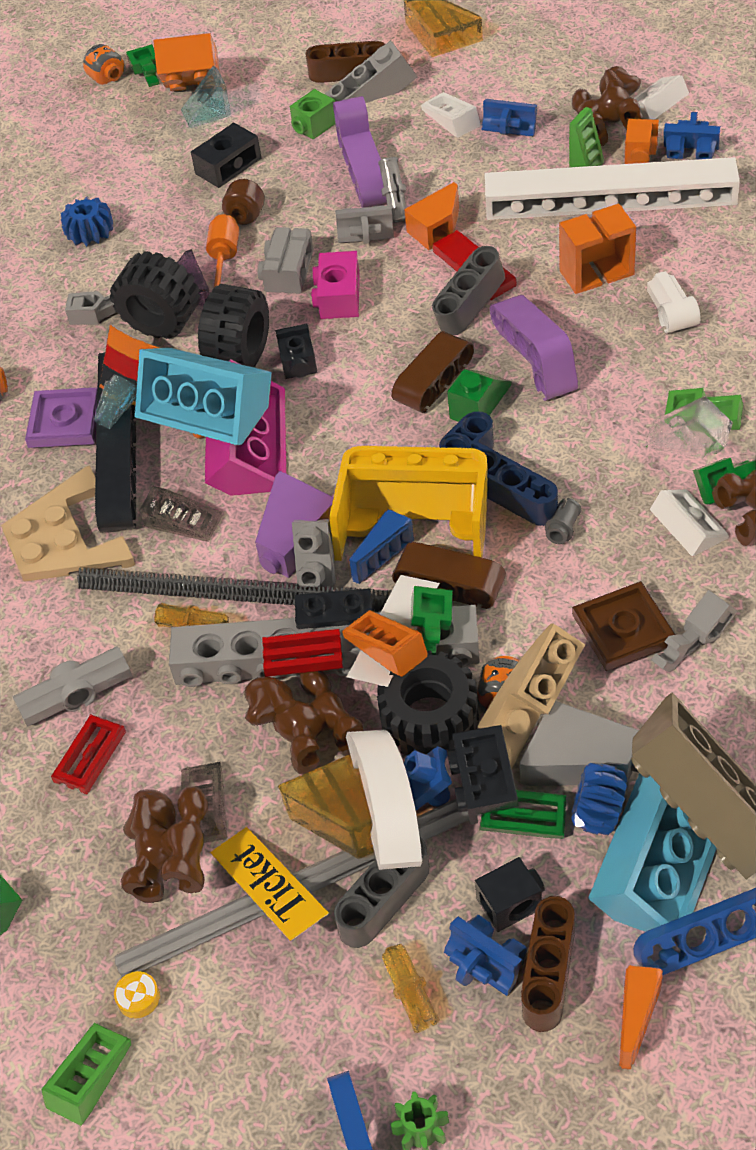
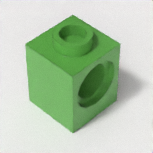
M313 89L290 105L293 129L298 134H304L311 139L321 135L335 125L333 102L335 100L316 89Z

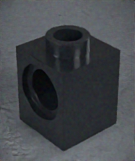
M520 857L475 879L476 899L497 932L534 914L537 905L542 901V892L545 891L543 881L534 868L528 870Z

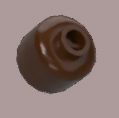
M235 180L229 185L222 199L223 213L232 216L239 225L253 223L260 215L264 206L265 195L263 190L252 180Z

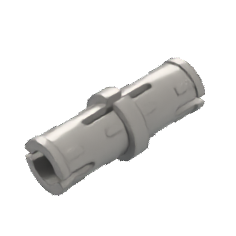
M384 158L378 161L384 186L381 189L382 196L386 197L387 205L392 207L393 223L405 221L404 209L407 208L404 197L406 186L401 181L398 158Z

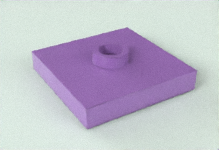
M97 387L34 391L25 438L28 448L95 444L97 431Z

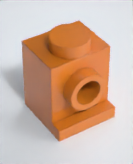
M628 119L625 140V164L649 163L650 155H656L659 120Z

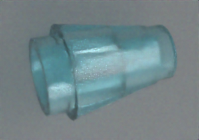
M113 375L110 381L105 382L93 420L111 429L114 423L118 421L136 399L134 394L137 387L130 381Z

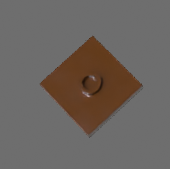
M642 581L572 607L574 619L605 671L666 649L668 644L664 641L668 636L676 635Z

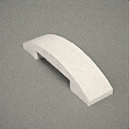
M387 730L347 732L346 739L354 769L359 768L373 823L370 836L379 870L420 867L422 864V854L413 796L406 769L394 739Z

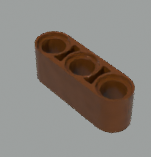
M363 41L312 46L305 53L309 79L316 83L341 81L355 67L361 65L380 47L384 46L385 43L381 41Z
M445 331L439 332L398 376L392 388V399L416 411L425 413L428 410L426 407H431L447 389L445 385L449 386L465 369L463 365H468L471 362L474 354V345Z
M411 542L405 546L392 573V579L396 583L400 575L440 583L437 589L452 590V601L476 605V607L478 604H481V608L489 609L495 603L506 572L500 564L490 559L419 542Z
M549 896L537 905L521 990L522 1017L528 1027L538 1032H548L554 1029L562 1018L575 937L574 908L568 900L559 896ZM551 920H559L564 925L553 928L546 925V923ZM545 959H551L559 963L553 968H544L539 965ZM538 1000H546L552 1004L546 1010H538L531 1005Z

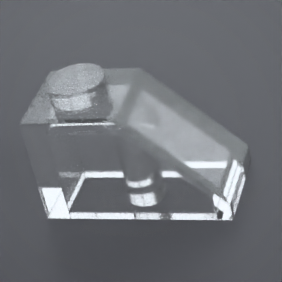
M703 396L654 420L644 446L648 449L702 459L708 455L721 452L727 446L733 422L706 396Z

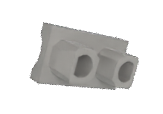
M391 205L335 210L338 243L363 241V244L370 243L369 240L394 238Z
M330 519L318 521L294 520L292 522L297 587L334 586L336 580Z

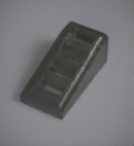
M156 486L151 488L140 508L144 527L209 542L223 516L222 511ZM172 510H174V515L170 516ZM190 514L187 522L183 521L186 515ZM200 517H205L201 527H197L196 524Z
M221 762L181 769V792L184 788L191 787L194 782L212 780L210 784L195 786L200 788L205 795L213 794L212 796H206L208 809L213 808V810L207 811L200 823V828L204 835V843L227 839V818Z

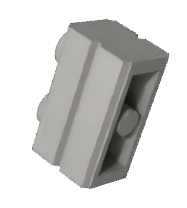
M276 227L271 240L265 241V261H259L258 279L263 280L266 292L302 293L314 251L311 231L309 229L294 228V230H291L290 228Z

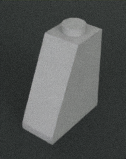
M555 701L549 714H544L520 761V783L527 786L579 785L581 774L589 763H602L624 771L627 777L626 784H628L633 771L639 773L631 760L632 738L639 730Z

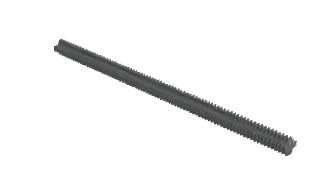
M81 567L79 568V575H77L78 589L116 590V592L129 591V593L142 592V594H150L151 592V594L155 593V595L164 594L172 596L173 594V596L177 595L179 597H185L186 595V597L190 596L192 598L195 596V598L204 597L207 599L208 597V599L217 598L218 600H225L226 598V600L230 599L231 601L234 599L235 601H243L244 599V602H247V600L251 602L253 600V602L257 601L258 603L261 601L265 603L266 601V603L271 602V604H274L275 602V604L284 603V605H292V603L295 605V595L331 592L329 591V586H327L326 591L324 586L320 590V585L317 590L315 587L311 590V587L308 589L304 587L302 589L301 586L298 589L297 584L293 588V583H291L290 588L287 583L285 588L284 583L280 587L279 582L277 587H275V582H273L272 586L268 582V586H266V581H264L263 586L261 581L257 585L256 580L254 585L252 580L250 585H248V580H246V584H244L243 580L239 584V579H237L235 584V579L230 583L229 578L228 583H226V578H224L222 583L221 578L217 582L216 577L214 582L212 577L210 582H208V577L204 581L203 576L201 581L199 576H197L195 581V576L191 580L189 575L188 580H186V575H184L182 580V576L179 575V579H177L176 574L174 579L173 574L170 575L169 579L168 574L164 578L163 573L161 578L159 573L157 578L155 573L151 577L150 572L148 577L146 572H144L142 577V572L138 576L137 571L135 576L133 571H131L129 576V571L126 572V575L125 571H122L121 575L120 570H118L116 575V570L113 571V574L112 570H109L108 574L107 569H105L103 574V569L100 570V573L99 569H96L95 573L94 568H92L90 573V568L87 569V572L86 568H83L82 572ZM373 589L372 600L375 612L382 611L390 596L388 590L386 595H384V590H382L380 595L379 590L375 594V589Z

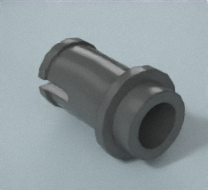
M565 498L562 499L558 504L553 519L547 521L545 525L546 537L552 543L564 544L572 538L574 523L581 513V506L577 501L567 498L566 502Z

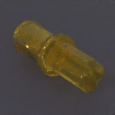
M160 603L156 608L154 616L155 624L158 627L171 628L229 623V617L226 614L199 610L196 605H190L186 608Z
M397 944L386 948L382 954V959L395 986L393 995L396 999L401 1000L412 1024L413 1031L419 1033L429 1029L427 1021H430L431 1025L435 1026L440 1018L436 1014L424 987L427 982L424 977L418 975L406 947L403 944Z

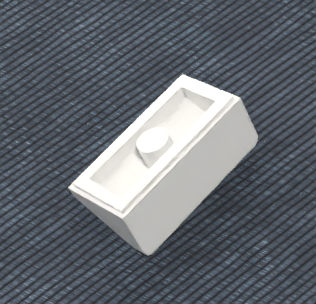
M675 75L659 79L634 97V99L640 105V112L643 118L654 120L686 97L689 91L683 76Z
M687 489L661 490L650 508L651 512L691 556H695L729 538L728 533Z

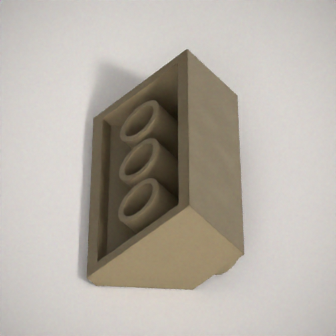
M672 692L665 697L632 738V763L645 778L651 776L660 786L661 795L672 808L680 807L689 817L688 822L698 837L703 840L708 838L715 845L717 855L723 864L730 870L736 868L747 880L756 873V783Z

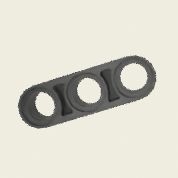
M481 246L473 251L434 299L432 309L441 331L452 335L461 334L503 283L505 272L499 253L493 246Z
M421 837L422 864L420 867L379 870L377 860H375L338 901L334 909V917L339 937L345 945L352 948L368 945L425 881L429 874L430 866L427 846ZM382 887H388L391 889L388 893L385 894L374 893L377 889ZM354 918L364 919L361 924L356 926L347 924V922Z

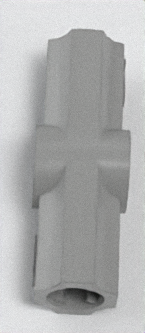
M116 646L81 664L77 661L63 662L52 670L50 679L12 697L28 727L63 709L76 712L80 710L79 706L92 704L96 693L132 677V673L123 653Z

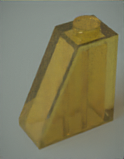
M404 0L405 23L431 57L483 41L482 18L480 15L447 0Z
M350 754L278 785L286 813L290 820L357 859L374 853L371 840L373 823L359 768L354 769Z

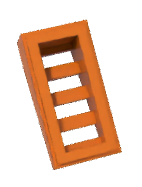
M371 610L342 631L345 639L386 669L401 677L420 664L428 655L421 632ZM376 628V629H375L374 631H372L370 634L366 635V634H367L368 632H370L372 629Z
M628 965V968H626L619 1066L622 1069H631L635 1063L661 992L663 970L659 968Z

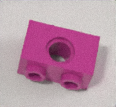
M357 251L319 253L318 266L313 267L314 286H317V288H312L313 308H319L320 319L359 317L360 270Z

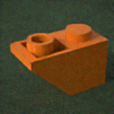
M455 182L404 209L407 233L428 250L433 249V243L455 231L459 212L458 185Z

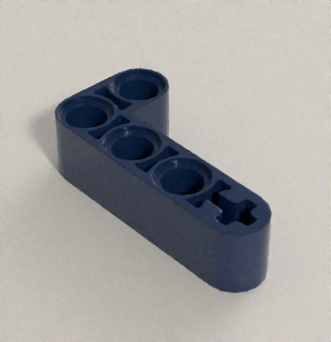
M472 412L467 414L441 439L439 448H474L486 454L488 465L487 499L538 526H545L548 520L553 519L558 508L557 486L545 477L493 450V421L487 413Z

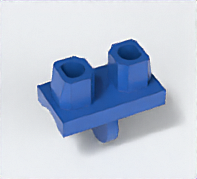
M485 98L483 101L482 130L500 132L502 135L516 134L533 137L536 129L537 105Z
M691 112L690 120H678V124L665 123L664 147H666L667 158L683 159L684 148L696 149L695 159H712L715 150H719L721 126H709L708 121H697L698 112Z
M437 746L427 755L414 750L405 758L404 766L413 796L415 811L427 802L432 806L439 807L450 799L448 786L452 784V780L445 767V759L448 755L447 750Z
M476 915L467 922L458 916L450 923L451 935L444 949V953L450 957L449 960L459 967L456 981L463 986H467L476 978L484 985L490 984L508 996L514 989L519 970L524 964L527 953L526 946L514 938L508 939L502 945L492 939L494 928L489 921L480 915Z

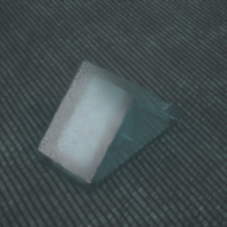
M212 66L181 109L190 128L231 116L226 84L218 68Z

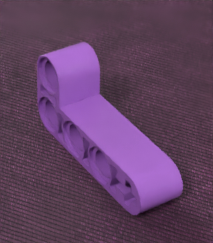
M359 96L333 102L338 143L340 148H342L341 152L346 166L349 165L348 171L353 184H355V190L361 207L365 208L387 203L386 197H383L381 189L384 188L380 166L378 165V161L381 158L370 133L364 97Z
M522 294L490 306L492 322L500 335L532 365L537 391H542L546 397L543 398L544 401L578 389L572 345L567 334Z

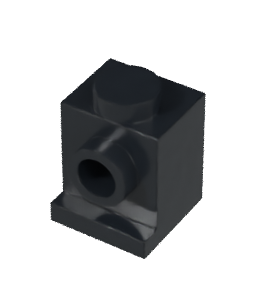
M308 324L275 330L285 379L301 378L309 374L318 373Z

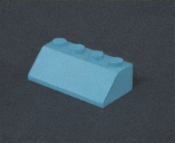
M173 348L140 349L135 418L234 445H242L269 406L272 372Z
M639 773L588 899L614 921L646 932L693 913L717 848L708 838L703 840L697 836L688 822L689 817L680 807L674 809L665 801L661 795L660 786L651 776L645 778Z

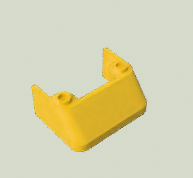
M355 446L348 449L342 457L329 515L334 560L342 561L347 536H367L379 521V518L388 509L410 519L450 520L451 534L458 539L473 540V554L482 558L487 511L488 465L486 454L474 448Z

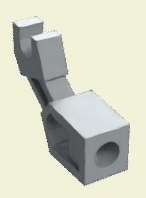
M99 291L68 294L65 312L70 325H99L105 317L116 313L113 308L114 303L110 300V295L104 297Z
M708 590L686 618L684 625L686 632L682 635L668 636L664 641L668 644L666 650L661 655L655 653L651 661L667 672L673 671L682 660L702 643L705 645L717 640L738 611Z

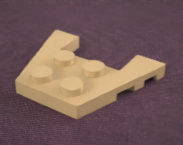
M90 465L81 469L1 525L24 582L69 576V572L79 571L80 567L82 571L83 568H86V570L90 568V571L94 568L96 572V569H99V571L103 569L104 571L105 567L121 565L122 568L135 566L133 556L123 536L87 549L69 506L95 496L96 477Z

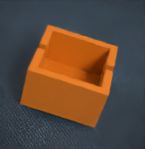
M211 33L153 40L157 75L165 88H170V91H183L187 89L186 86L197 85L198 88H209L214 86V82H221L218 51Z
M619 203L593 211L591 218L584 214L559 222V268L575 294L602 286V281L589 264L592 261L608 284L635 275L636 225Z

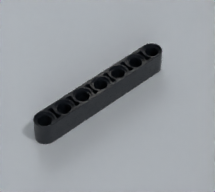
M105 352L98 354L95 516L100 533L136 528V523H133V520H136V497H133V494H136V471L133 470V468H136V446L133 445V443H136V421L133 420L136 419V405L122 401L99 387Z

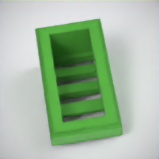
M585 107L569 123V168L602 166L604 164L603 152L592 109L589 107Z
M93 1023L41 1089L46 1109L82 1126L129 1050L131 1039ZM97 1043L111 1051L105 1055L92 1049V1047ZM85 1058L98 1064L97 1069L83 1064ZM75 1075L86 1079L87 1082L83 1085L74 1081L73 1078Z

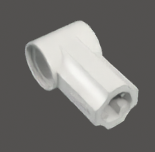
M666 271L655 274L651 281L647 282V292L658 309L661 326L666 327L665 333L679 331L700 324V310L696 299L693 296L686 297L674 275H669Z

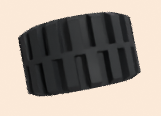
M144 251L142 254L137 253L130 258L111 286L110 300L114 303V310L121 315L120 318L131 325L130 327L134 330H138L147 336L151 335L155 338L164 337L165 339H170L180 334L200 301L198 292L200 290L198 285L194 283L195 279L192 274L187 273L183 265L177 264L171 257H164L161 253L155 252V254H152L150 251Z
M219 284V286L216 285L204 303L199 320L198 347L200 355L224 361L231 359L249 367L257 365L264 351L269 331L268 303L262 291L226 284Z
M431 650L427 651V658L403 677L390 671L389 675H393L388 687L381 685L377 687V701L382 730H387L390 733L397 747L400 745L401 753L406 756L414 750L426 755L437 746L445 750H453L452 734L477 729L479 709L476 681L472 678V672L468 666L462 667V661L456 657L449 660L448 653L439 652L438 655H432ZM428 697L439 698L447 702L442 707L431 711H419L410 707L414 702Z

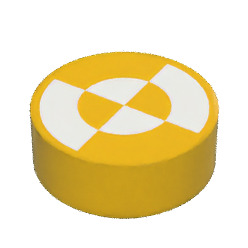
M135 971L123 976L118 981L114 990V999L119 1010L125 1016L142 1018L149 1015L157 1007L160 991L151 975Z

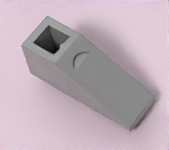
M390 40L361 65L355 67L340 82L334 84L325 95L333 98L335 102L363 96L365 103L399 93L418 76Z

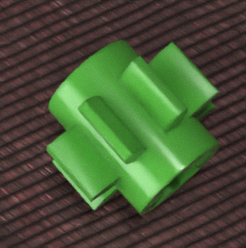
M413 1091L411 1099L404 1105L395 1103L396 1114L401 1120L394 1121L390 1125L393 1135L405 1134L402 1138L403 1150H410L412 1146L422 1148V1150H429L428 1146L435 1141L441 1144L446 1142L445 1133L439 1126H445L449 1123L448 1112H436L438 1107L436 1095H432L427 1100L418 1097L417 1093ZM424 1117L426 1127L416 1129L415 1119Z

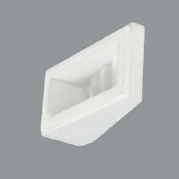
M443 92L421 105L425 113L457 138L480 127L476 106Z

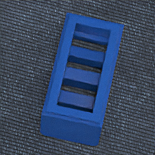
M389 509L385 511L349 559L353 582L360 584L403 550L408 543L414 541L413 523L410 518Z

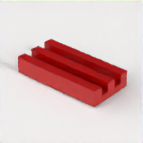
M340 629L262 637L265 677L343 668ZM334 653V655L311 657V655ZM296 657V659L273 662V660Z
M90 714L51 775L53 782L66 784L70 789L74 790V788H77L81 793L88 794L125 735L126 730L124 726ZM100 727L101 729L93 742L88 744L83 752V758L72 775L67 774L95 729Z

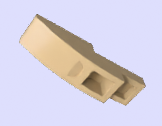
M550 624L523 655L499 689L477 726L479 729L497 725L502 726L511 769L540 715L549 714L585 646L584 643L556 624Z

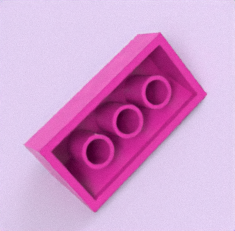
M231 359L228 361V362H232V363L239 364V363H237V362H235V361H233V360H231ZM272 381L270 384L269 406L242 445H234L206 437L205 483L230 496L271 492L276 474L279 471L286 473L285 388Z

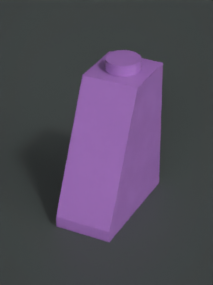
M282 471L276 474L255 541L259 562L266 571L272 574L278 572L287 578L296 571L292 522L294 520L318 521L329 519L333 497Z

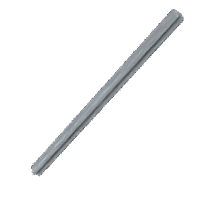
M454 799L417 816L419 836L425 841L469 820L467 811L459 813L457 800ZM369 838L292 875L310 893L370 866L376 860L372 840ZM247 894L117 954L114 957L115 964L122 977L131 972H142L263 916L265 913Z

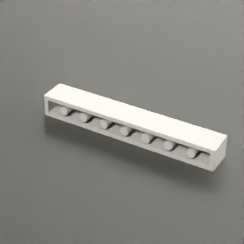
M736 158L485 173L487 220L592 214L593 211L618 203L625 212L737 205L740 181Z

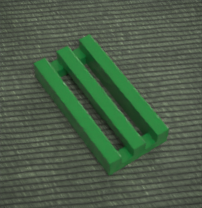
M516 790L518 802L557 806V811L509 808L481 814L479 827L481 831L563 839L567 796ZM490 815L555 822L556 826L490 819Z

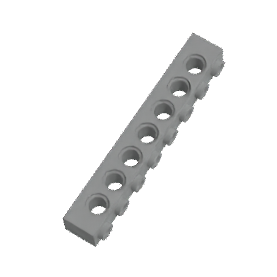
M476 605L452 606L450 629H440L441 641L439 644H436V655L439 652L448 653V659L458 658L462 661V667L480 663ZM295 618L171 627L169 666L175 685L196 687L202 683L210 682L235 684L240 680H252L265 676L263 670L264 649L262 637L340 629L343 668L323 671L325 674L347 676L360 649L343 637L342 631L349 625L297 629ZM417 627L416 631L422 633V627ZM334 653L311 655V657L334 655ZM296 657L273 660V662L296 659ZM301 673L287 674V675H279V676H270V677H274V678L294 677V676L300 677V674H301Z

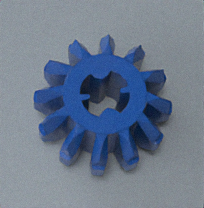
M87 196L84 200L79 201L75 199L74 204L65 205V211L60 213L64 235L67 237V240H72L75 245L83 242L87 247L90 241L99 244L100 237L109 238V231L113 230L110 208L107 206V203L101 202L99 198L90 200Z
M589 763L584 768L579 785L577 786L571 819L574 826L596 835L598 833L609 835L614 831L625 800L627 777L624 771L602 763Z

